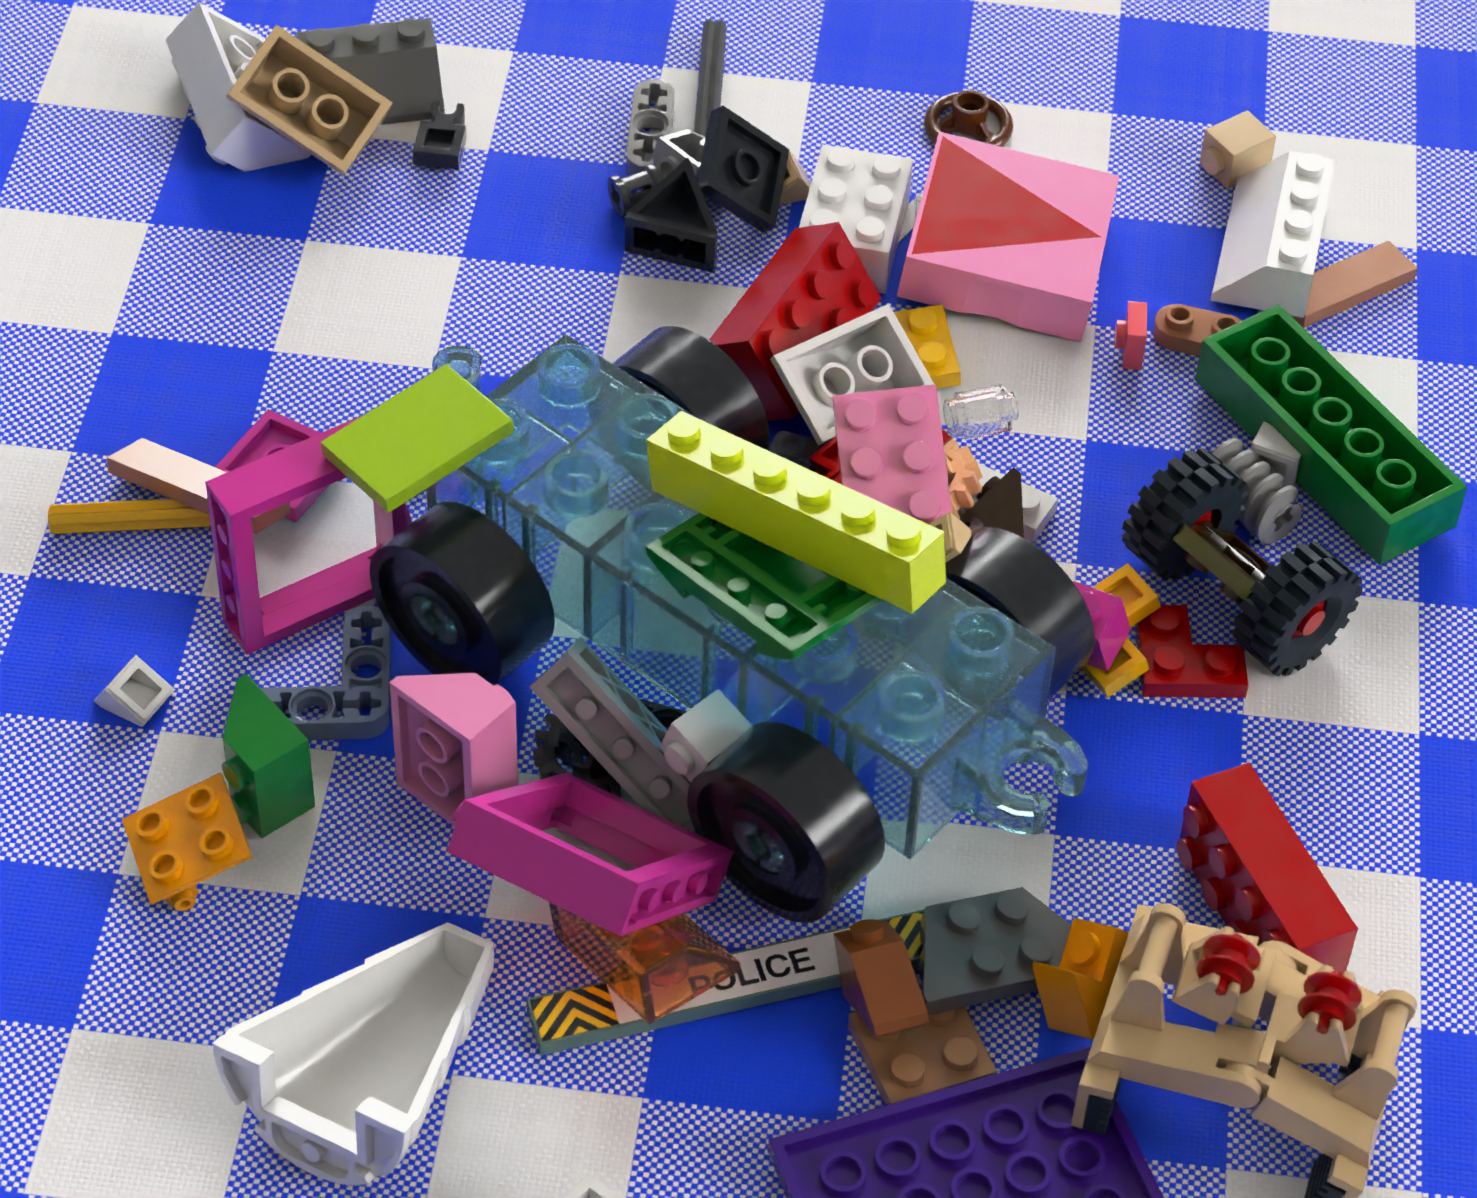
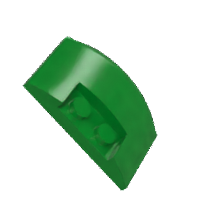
M701 513L694 515L646 545L647 556L684 599L692 594L754 639L758 653L772 658L794 660L883 601Z

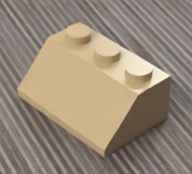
M278 25L273 28L226 96V98L343 176L360 156L393 102Z

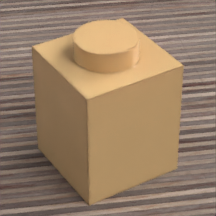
M1247 110L1205 129L1199 164L1225 188L1230 189L1236 186L1238 178L1272 161L1276 135Z

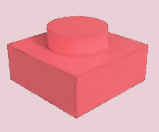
M1128 301L1125 320H1116L1114 348L1122 349V369L1141 370L1147 339V302Z

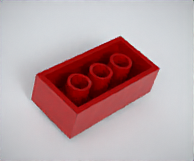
M839 222L795 228L709 341L724 351L748 378L763 405L767 421L794 418L799 410L770 359L780 352L871 312L880 301L881 296Z
M1250 762L1192 781L1187 805L1183 809L1184 819L1180 839L1176 843V849L1183 867L1186 870H1192L1200 882L1208 907L1214 912L1218 911L1226 926L1233 928L1234 932L1259 937L1258 947L1267 941L1286 943L1323 965L1331 966L1334 971H1340L1344 974L1347 971L1358 928Z

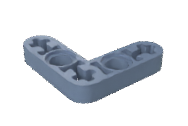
M369 605L360 606L351 610L345 616L343 623L342 686L261 688L282 712L283 709H288L290 721L308 740L368 739L377 737L388 728L390 722L391 628L380 608ZM365 628H373L372 646H362V633ZM366 664L374 665L381 670L376 676L371 678H360L353 674L357 667ZM310 706H318L327 711L322 718L313 721L305 720L298 715L303 709ZM336 708H342L343 717H337ZM370 708V715L360 716L361 709Z

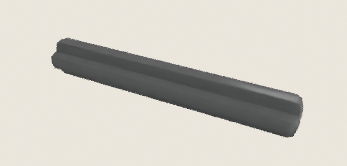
M708 19L703 24L694 132L706 136L710 112L721 107L727 25L721 19L716 22Z

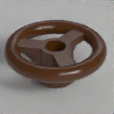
M963 90L940 97L929 106L924 116L926 134L935 145L939 132H959L963 135H971L980 142L1003 147L1011 138L1014 128L1013 119L1008 109L998 100L976 90ZM952 107V113L938 120L939 115L943 111ZM988 111L993 113L1000 122V130L996 135L986 125Z

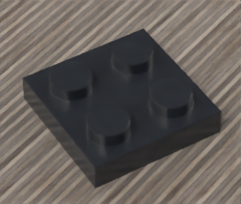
M725 106L712 110L710 112L697 179L702 194L762 233L775 228L789 149Z

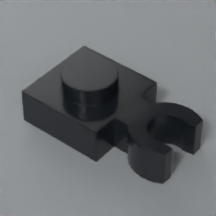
M434 101L430 106L431 122H420L413 148V165L459 170L466 143L464 104L458 103L455 112L443 114L440 111V101Z

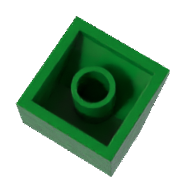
M245 673L237 678L223 734L225 762L222 763V770L228 781L230 796L240 824L248 823L261 838H264L315 807L309 740L250 676Z

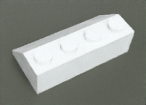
M199 2L165 40L173 58L171 60L172 65L178 71L183 83V92L189 99L194 111V120L201 129L207 145L205 148L208 154L216 162L222 165L228 163L244 172L308 158L311 155L309 152L226 98L228 92L266 38Z
M1289 151L1237 179L1211 301L1258 310H1267L1279 304L1289 315L1304 318L1315 270L1335 159L1320 157L1312 153L1302 154Z

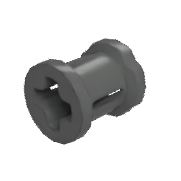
M654 164L645 165L642 172L620 178L617 175L608 178V194L613 208L620 217L626 216L627 212L663 180ZM642 187V191L634 194L631 193V190Z

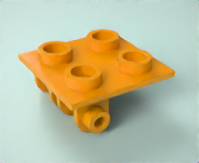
M221 772L122 818L151 905L165 899L177 911H187L196 904L195 898L198 895L196 884L253 858Z

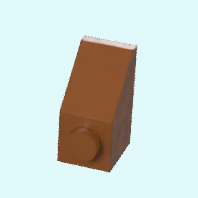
M862 920L852 924L850 930L833 933L843 995L875 1037L930 1023L928 1011L905 943L887 920Z

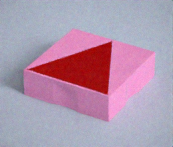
M939 132L910 239L897 297L932 306L943 304L944 309L960 313L986 315L1017 327L1081 342L1094 299L1119 176Z

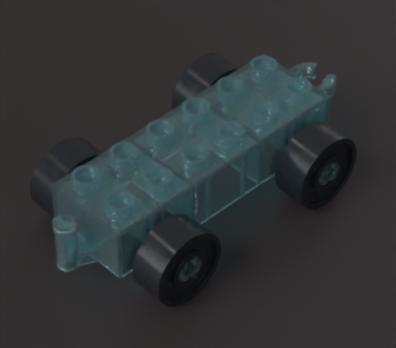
M665 326L655 329L613 363H610L567 334L563 335L486 396L513 419L514 433L426 489L427 511L378 549L370 562L372 590L385 620L404 647L433 675L476 673L490 684L498 685L549 642L554 632L555 617H557L689 709L719 689L752 726L691 781L687 793L690 819L696 834L734 851L725 876L756 904L790 921L810 923L820 920L879 864L884 855L885 843L910 860L960 811L969 812L975 818L992 823L1009 832L1031 835L1042 833L1046 828L1049 800L1042 792L1033 794L1022 793L1007 784L1002 773L1012 763L1036 762L1043 765L1051 773L1060 792L1067 796H1078L1084 791L1088 762L1081 746L1069 734L1045 717L1048 701L1090 660L1095 642L1093 622L1083 597L1065 571L1043 550L1019 535L992 527L972 529V536L961 554L945 563L946 583L913 614L883 600L794 660H782L758 653L754 639L692 594L684 599L670 585L647 556L646 545L699 512L652 490L646 439L682 411L767 451L770 441L769 426L763 405L742 370L714 343L698 333L682 327ZM455 345L440 350L434 356L432 372L447 363L482 393V359L475 349L468 346Z

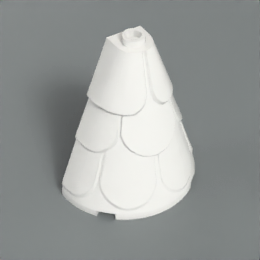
M447 922L365 959V964L302 991V995L228 1029L212 1045L217 1069L229 1096L235 1105L241 1104L244 1101L260 1121L254 1128V1131L276 1152L304 1171L324 1180L344 1185H366L375 1177L381 1175L386 1177L402 1161L408 1148L415 1143L435 1093L445 1082L456 1049L468 1036L494 968V942Z

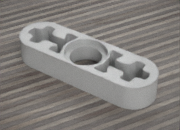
M648 79L640 82L634 89L626 151V172L628 176L642 172L645 165L654 164L653 157L651 162H643L644 152L652 153L653 155L658 137L672 133L674 89L666 81ZM650 101H658L657 109H649ZM653 127L660 129L661 132L649 135L641 133L640 130Z

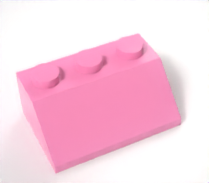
M476 673L397 676L389 682L397 785L454 827L456 822L451 820L452 816L464 799L518 785L516 701L513 700L507 690L499 685L490 684Z

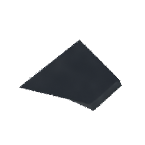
M687 157L627 212L625 217V252L714 273L717 266L718 232L689 157Z

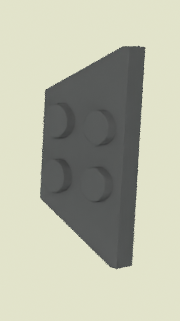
M1023 887L926 906L920 922V941L923 944V949L919 957V975H922V996L928 1014L1038 991L1033 972V961L1059 967L1071 924Z

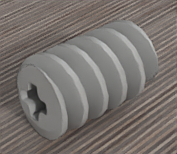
M1239 438L1229 439L1214 450L1212 454L1248 484L1249 488L1246 491L1250 494L1249 501L1243 504L1246 511L1244 516L1237 520L1241 521L1247 531L1253 532L1261 543L1266 545L1275 543L1285 537L1301 519L1302 505H1294L1298 496L1297 488L1292 485L1283 487L1285 481L1282 475L1278 473L1269 475L1271 468L1267 462L1260 461L1256 463L1257 455L1253 450L1247 449L1243 451L1244 445Z

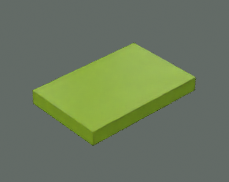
M446 363L320 443L322 455L389 513L513 434L514 425L512 418Z

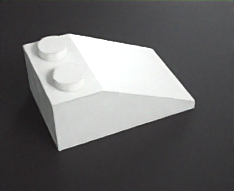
M889 304L780 352L770 359L819 446L826 444L836 436L833 395L934 384Z

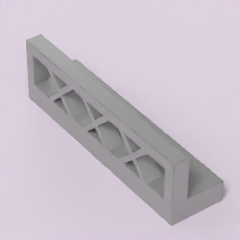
M580 637L565 651L561 658L530 685V688L641 808L692 832L695 831L687 806V793L691 782L684 775L676 773L669 766L664 753L659 748L668 730L585 640Z

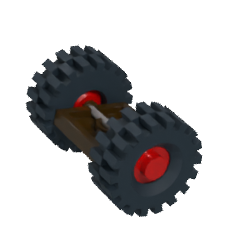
M1198 448L1196 452L1193 450L1184 452L1182 460L1177 457L1173 458L1168 462V469L1164 472L1159 469L1152 476L1154 482L1149 487L1143 486L1138 493L1141 496L1139 502L1132 503L1128 510L1131 518L1124 520L1122 529L1126 532L1122 535V541L1126 544L1125 546L1165 580L1169 578L1178 580L1183 573L1188 576L1196 569L1205 574L1211 572L1223 582L1220 586L1221 591L1239 603V608L1243 611L1234 618L1233 624L1236 628L1232 630V636L1236 639L1235 642L1275 676H1280V674L1287 676L1291 675L1294 668L1297 671L1301 670L1306 666L1309 658L1315 660L1322 654L1321 649L1326 644L1330 646L1336 640L1335 633L1339 628L1344 629L1350 621L1347 618L1348 614L1354 612L1359 603L1355 599L1362 594V587L1360 586L1362 583L1361 577L1322 544L1319 545L1317 542H1310L1308 546L1304 543L1297 546L1294 554L1289 551L1280 557V563L1276 567L1267 562L1234 534L1238 527L1235 521L1244 516L1246 508L1243 504L1249 501L1250 494L1246 491L1249 488L1248 484L1210 451Z

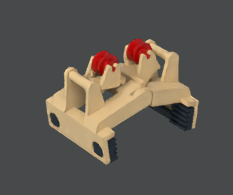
M1161 903L1154 907L1138 904L1079 1083L1071 1126L1105 1135L1120 1088L1121 1078L1233 1107L1252 1108L1250 1116L1323 1153V1155L1321 1154L1318 1157V1161L1315 1160L1313 1163L1304 1198H1358L1364 1190L1386 1101L1398 1081L1399 1070L1396 1067V1062L1404 1031L1416 1011V999L1405 991L1394 989L1386 992L1381 990L1378 994H1375L1357 984L1355 975L1352 972L1346 971L1343 974L1340 971H1334L1331 966L1323 965L1286 943L1267 941L1258 947L1259 937L1236 933L1229 926L1217 929L1185 922L1186 916L1184 912L1172 904ZM1164 982L1176 985L1172 1002L1217 1022L1216 1031L1210 1032L1165 1022ZM1258 1016L1269 1022L1267 1032L1251 1029ZM1230 1017L1233 1018L1231 1025L1225 1024ZM1334 1063L1340 1065L1338 1071L1346 1074V1077L1336 1085H1333L1297 1064Z

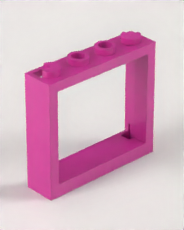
M360 417L205 481L222 618L246 655L374 599L375 596L370 581L371 559L378 549L411 524V516L406 502L387 513L373 500L377 547L261 598L259 596L251 518L346 478V475L322 455L320 442Z
M569 773L464 799L452 816L451 820L455 821L456 824L446 851L618 936L626 935L715 902L734 852ZM555 827L638 868L626 872L543 831Z

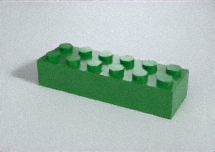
M1279 304L1202 339L1195 381L1253 439L1256 437L1264 421L1272 425L1301 454L1296 482L1379 565L1457 526L1467 485Z

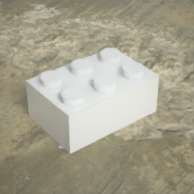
M822 144L799 228L839 222L878 293L886 294L910 200L913 159Z

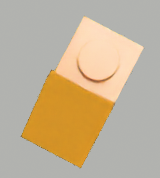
M1073 918L1059 967L1033 961V972L1048 1028L1094 1040L1129 932L1117 927Z

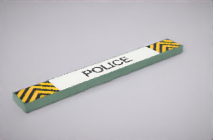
M925 909L879 919L880 921L887 920L903 939L913 970L919 969V957L923 949V944L920 941V922ZM850 926L526 999L527 1012L540 1055L842 987L833 933L850 930Z

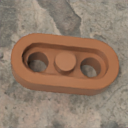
M1171 304L1157 312L1153 336L1156 342L1166 349L1199 356L1202 339L1242 320L1229 314L1183 304Z

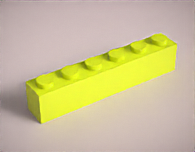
M682 411L646 439L652 490L911 614L946 583L944 531Z

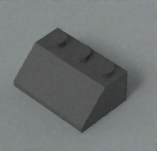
M430 18L296 32L297 39L393 102L381 125L430 119V106L434 101H440V111L445 114L437 46Z

